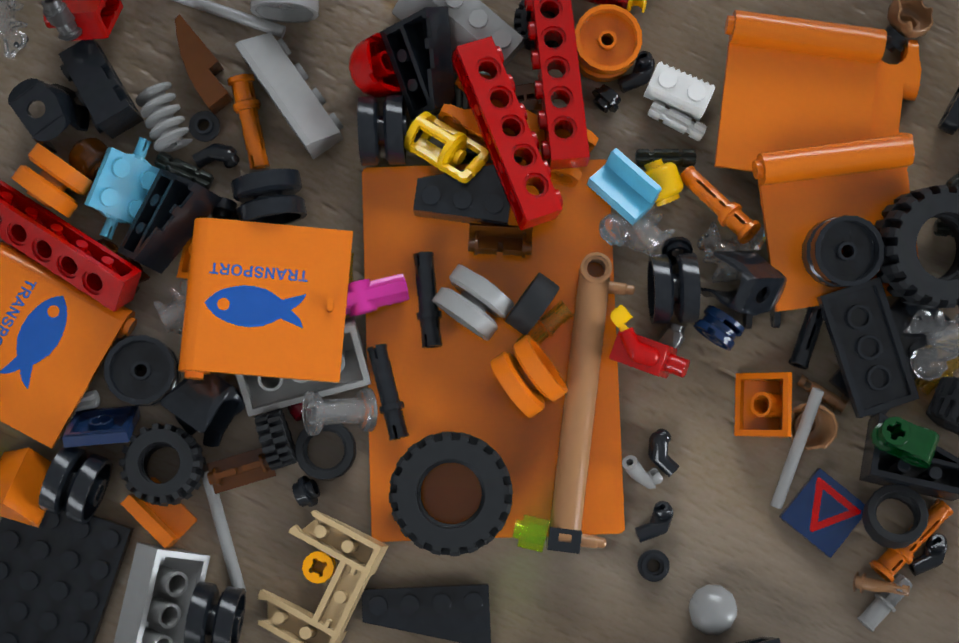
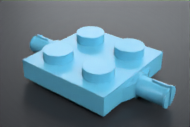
M139 137L133 154L121 152L113 147L107 148L84 205L99 211L106 217L99 235L107 239H113L112 237L118 223L132 224L160 170L152 166L145 159L152 143L145 138Z

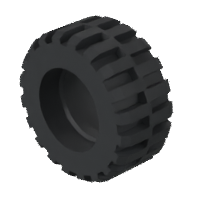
M937 185L900 195L894 199L893 205H887L881 212L882 216L885 217L884 220H877L875 223V227L880 232L884 243V260L880 267V273L876 276L880 277L882 283H888L887 291L893 297H901V302L905 304L917 305L918 308H955L956 305H959V187ZM933 217L941 220L948 226L956 243L954 262L950 269L940 278L930 275L922 267L916 251L918 233L923 224Z
M442 432L424 437L421 441L414 443L400 457L390 480L389 503H391L393 518L401 528L400 531L405 537L412 540L414 545L436 555L460 556L461 554L477 551L482 546L487 545L502 530L512 506V483L502 458L486 442L462 432ZM444 463H458L468 467L477 476L481 485L482 497L477 511L466 521L457 524H446L435 520L425 510L421 500V487L425 477L433 468Z

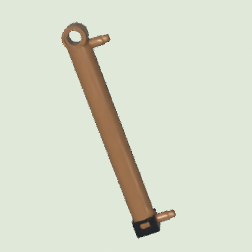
M600 252L586 255L579 268L566 381L568 392L564 398L550 526L548 528L546 545L547 550L580 554V547L605 548L606 546L605 538L582 534L581 528L608 294L633 295L635 292L634 285L610 281L612 263L605 254ZM593 262L599 263L604 269V274L600 277H592L587 271L588 264Z

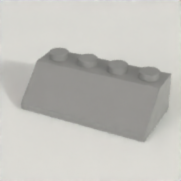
M398 0L392 10V14L401 21L425 7L448 6L452 56L456 46L492 36L495 46H499L502 50L505 68L524 46V37L480 0ZM484 71L479 72L480 74L491 76V75H490L489 73H487V72H484Z
M269 32L240 40L235 44L252 73L313 160L343 140L342 134L339 131L344 128L334 112L330 115L327 114L322 106L326 103L325 99L316 87L312 90L305 82L309 78L299 62L293 65L288 56L292 52L282 38L276 41L272 33Z
M355 316L345 318L340 383L236 375L248 417L371 384Z
M137 542L114 643H184V631L189 604L197 583L200 581L205 582L210 556L173 547L164 549L161 545Z

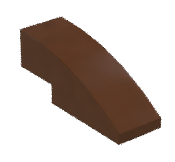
M178 15L175 18L176 36L187 74L205 104L213 114H216L233 101L230 94L215 77L224 69L182 16Z

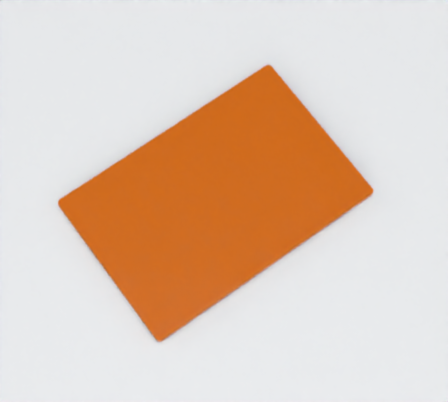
M589 160L587 167H578L583 174L575 187L551 181L554 189H558L561 193L563 210L556 219L533 226L531 255H525V258L515 255H503V252H497V255H474V252H468L470 223L415 216L413 207L418 178L444 174L437 167L424 165L367 167L363 169L364 277L372 281L403 273L409 294V300L378 307L376 311L365 314L366 352L369 347L373 346L376 348L375 345L387 344L399 399L404 402L405 408L402 409L407 432L409 433L408 437L389 441L384 414H380L379 407L382 405L369 352H367V366L371 379V384L367 385L371 536L381 542L412 541L400 531L401 528L391 513L393 512L391 503H389L391 476L400 457L408 451V448L424 439V437L442 432H462L483 440L499 454L508 469L513 490L512 506L505 525L494 538L548 536L565 394L554 402L544 397L545 408L532 418L526 416L516 406L495 376L490 361L502 352H508L516 358L513 345L526 335H523L505 321L506 318H498L487 311L485 313L498 326V329L489 341L479 337L438 307V310L442 312V318L439 319L442 346L422 348L420 320H417L416 314L419 312L413 254L433 252L437 293L441 287H447L461 295V292L451 284L449 276L458 264L489 280L512 300L514 306L538 273L543 274L559 286L557 294L527 335L532 337L544 350L566 384L579 268L582 260L586 255L593 252L605 254L612 263L610 281H614L611 206L586 185L589 178L603 167L607 160ZM486 163L484 166L494 165V164H493V163ZM460 164L457 165L455 168L461 171L464 170L468 164ZM526 185L529 193L539 195L536 187ZM510 206L508 225L518 226ZM593 262L588 264L587 271L592 277L596 278L604 274V269L599 263ZM608 294L581 528L582 534L587 535L620 534L625 530L618 362L609 359L617 337L616 325L610 317L611 312L615 309V294ZM441 464L433 468L422 483L421 500L423 506L431 517L442 523L457 524L466 521L477 511L481 502L482 490L480 482L474 472L462 464Z

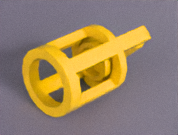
M427 111L415 118L404 138V148L407 151L416 154L437 167L441 172L450 175L461 183H468L489 159V152L485 147L468 138L466 134L455 130L437 119L435 115ZM419 129L424 131L420 138L414 142ZM431 137L445 144L441 149L431 143ZM468 148L478 155L461 172L455 167L463 162L466 157V149Z

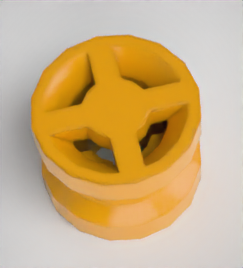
M321 550L314 551L306 556L302 565V571L306 579L317 584L330 579L336 570L335 558Z

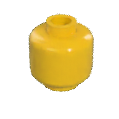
M662 158L644 165L646 169L644 172L662 188L655 201L657 207L680 198L679 193L684 189V184L675 163H663Z

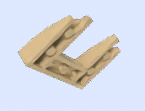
M313 510L310 513L316 518L303 529L298 525H294L288 533L339 560L340 562L315 614L265 589H261L258 594V600L268 601L267 620H258V625L289 643H342L347 633L345 628L371 575L376 573L389 546L337 519Z

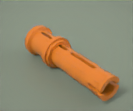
M240 74L227 79L228 85L232 86L235 100L233 110L236 114H239L250 170L269 167L270 163L266 153L258 114L261 103L259 99H256L253 85L255 75Z
M694 166L687 167L680 174L683 184L718 216V223L722 227L727 226L737 236V241L740 244L749 242L758 233L761 223L758 220L753 221L746 215L739 203L730 202Z
M937 499L928 509L927 527L915 542L904 548H888L877 561L872 560L869 563L882 579L893 582L895 580L894 575L905 564H910L913 561V554L953 514V510L944 501Z

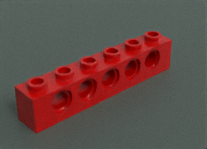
M524 0L525 10L531 11L532 21H528L527 24L529 41L534 40L535 51H531L532 70H538L539 80L534 81L535 99H541L542 110H538L537 113L539 130L544 129L545 140L541 141L542 159L548 160L550 170L587 167L590 152L571 0ZM542 12H553L556 17L546 18L542 15ZM548 40H554L560 46L556 48L548 47L545 44V42ZM556 69L559 70L563 74V76L555 78L552 77L548 73V71ZM561 99L567 106L558 108L551 101ZM565 129L570 133V137L560 138L555 134V130Z
M492 36L456 46L451 59L520 230L556 219L563 210V199L559 190L553 187L548 162L542 160L539 153L538 137L534 131H530L526 121V108L522 102H518L515 94L514 79L511 74H507L504 68V56L501 48L495 46ZM479 72L489 73L492 79L483 78ZM491 100H499L504 107L498 108L494 106ZM502 128H509L513 130L515 136L511 137L506 135L503 132ZM520 156L524 158L527 165H519L514 157ZM526 185L536 187L539 195L529 193Z
M0 180V238L4 242L17 248L29 258L37 261L52 273L60 276L113 312L134 299L142 274L141 269Z

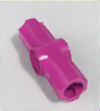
M403 273L372 281L370 279H363L349 283L346 315H350V317L376 311L378 307L409 300L408 288Z

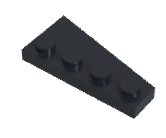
M489 584L364 589L362 593L363 622L459 643H491Z

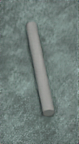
M171 0L266 33L271 32L272 35L281 38L284 37L286 32V26L209 0Z
M812 387L770 503L775 508L782 509L824 395V391L819 388Z
M209 471L204 472L202 481L231 586L244 588L246 591L220 494H215L213 485H210L207 473Z

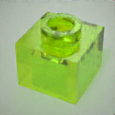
M527 514L523 515L522 520L516 519L512 538L518 539L517 547L543 552L550 520Z

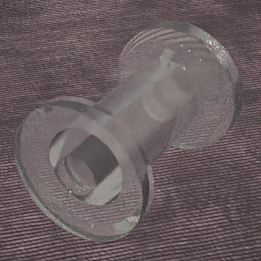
M366 387L361 388L355 398L323 400L317 391H307L302 403L303 423L309 436L319 435L324 425L357 423L363 432H371L375 429L378 418L375 394L371 388Z

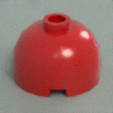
M376 33L357 44L349 58V71L353 83L359 90L368 96H375L376 98H386L387 95H394L400 92L401 89L381 34Z

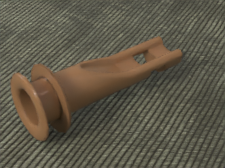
M804 375L801 376L797 383L798 386L808 392H811L812 387L823 390L822 401L834 407L833 412L835 409L839 410V415H841L850 400L849 398L846 401L843 399L844 394L840 397L818 383L809 380ZM806 381L812 384L810 388L804 386Z
M858 571L853 581L854 592L858 588L860 593H863L864 590L889 592L909 596L910 586L902 585L901 587L897 586V583L868 578L866 573L859 576Z

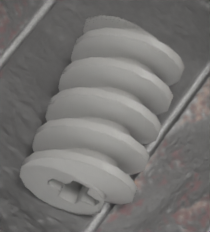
M170 82L152 85L144 89L136 97L137 105L142 107L140 114L143 118H146L144 124L147 129L151 130L149 137L155 141L153 147L157 152L176 151L187 146L193 140L190 138L183 139L182 137L190 130L188 127L179 128L178 126L185 121V117L174 116L181 107L179 104L170 105V102L176 99L175 93H165V91L172 87Z

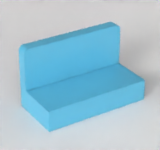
M617 148L611 151L606 164L593 174L586 184L631 225H634L653 207L662 190L660 185Z

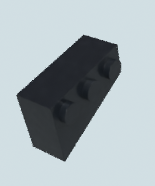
M448 6L425 7L380 31L411 120H415L417 116L425 111L437 115L444 104L456 106Z
M95 39L81 40L59 53L64 63L60 66L62 72L69 82H74L77 88L75 94L81 104L88 108L92 116L90 119L100 134L105 132L113 139L144 121Z
M488 165L483 166L468 183H461L446 173L418 178L413 211L415 216L472 224L508 225L510 203L495 166Z
M160 168L117 252L162 274L193 236L194 220L196 218H207L222 198L196 182Z
M879 412L869 419L859 480L883 486L900 484L910 487L919 494L948 501L959 499L958 457L937 446L929 468L910 465L896 456L879 450L871 441V431L874 426L884 422L889 417Z

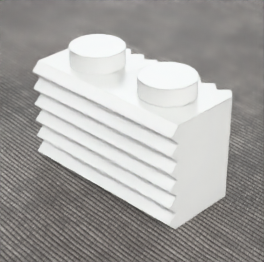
M661 61L657 64L643 96L653 101L658 100L666 104V107H672L700 121L713 95L715 86L714 84L709 85V82L704 83L703 79L698 80L697 76L692 78L691 74L681 73L680 69L675 70L674 66L669 67L668 64L664 65Z

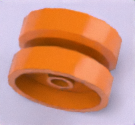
M601 4L589 9L579 19L575 28L580 73L595 82H611L621 78L632 67L642 46V30L637 19L627 9L615 4Z
M37 142L28 154V157L42 171L38 174L28 166L20 165L11 179L25 188L27 194L47 208H54L67 218H70L77 209L78 203L64 191L68 187L80 196H86L91 189L93 181Z
M526 335L513 345L516 358L508 352H502L491 360L490 363L495 376L511 400L526 416L532 418L545 408L544 397L554 402L566 394L568 388L544 350L532 337Z

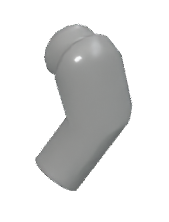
M628 455L623 459L622 465L628 475L647 489L656 488L655 485L663 481V477L657 468H651L646 472L635 456Z

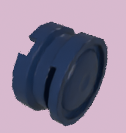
M708 305L703 311L704 317L698 319V322L694 324V328L715 345L731 351L735 345L734 339L736 336L740 337L742 335L744 327L727 313Z

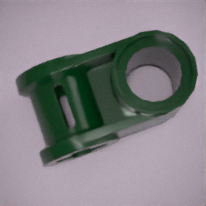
M896 416L889 417L884 422L877 424L871 431V441L876 448L920 468L930 467L940 438L936 432Z

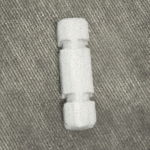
M658 100L652 103L648 111L649 117L657 121L659 119L663 120V124L682 134L688 133V137L696 141H700L706 132L707 126L699 121H691V117L672 107L667 109L666 104Z

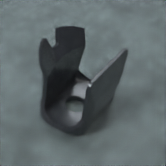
M30 78L19 83L9 94L8 104L29 131L33 140L54 154L57 153V150L50 141L62 133L69 124L79 131H87L89 127L88 108L78 105L74 101L76 97L75 91L56 83L50 85L44 83V81ZM35 101H41L45 105V113L40 118H33L29 112V106Z
M714 251L713 254L741 272L740 284L738 288L730 291H719L701 287V294L704 297H714L726 307L743 315L754 316L771 311L784 291L787 281L786 277L757 252ZM767 287L766 294L760 298L757 295L762 288Z
M212 372L204 375L203 380L184 378L160 401V404L165 409L175 415L179 424L188 434L194 435L197 431L204 433L203 445L208 447H218L220 445L223 434L234 416L245 408L243 398L237 389Z

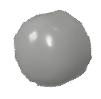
M707 584L696 590L689 602L692 625L705 635L718 636L728 631L737 617V604L733 594L721 585Z

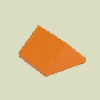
M792 372L736 373L734 436L791 437Z
M30 447L4 452L0 459V517L39 528L46 511L39 507V495L44 478L52 462Z

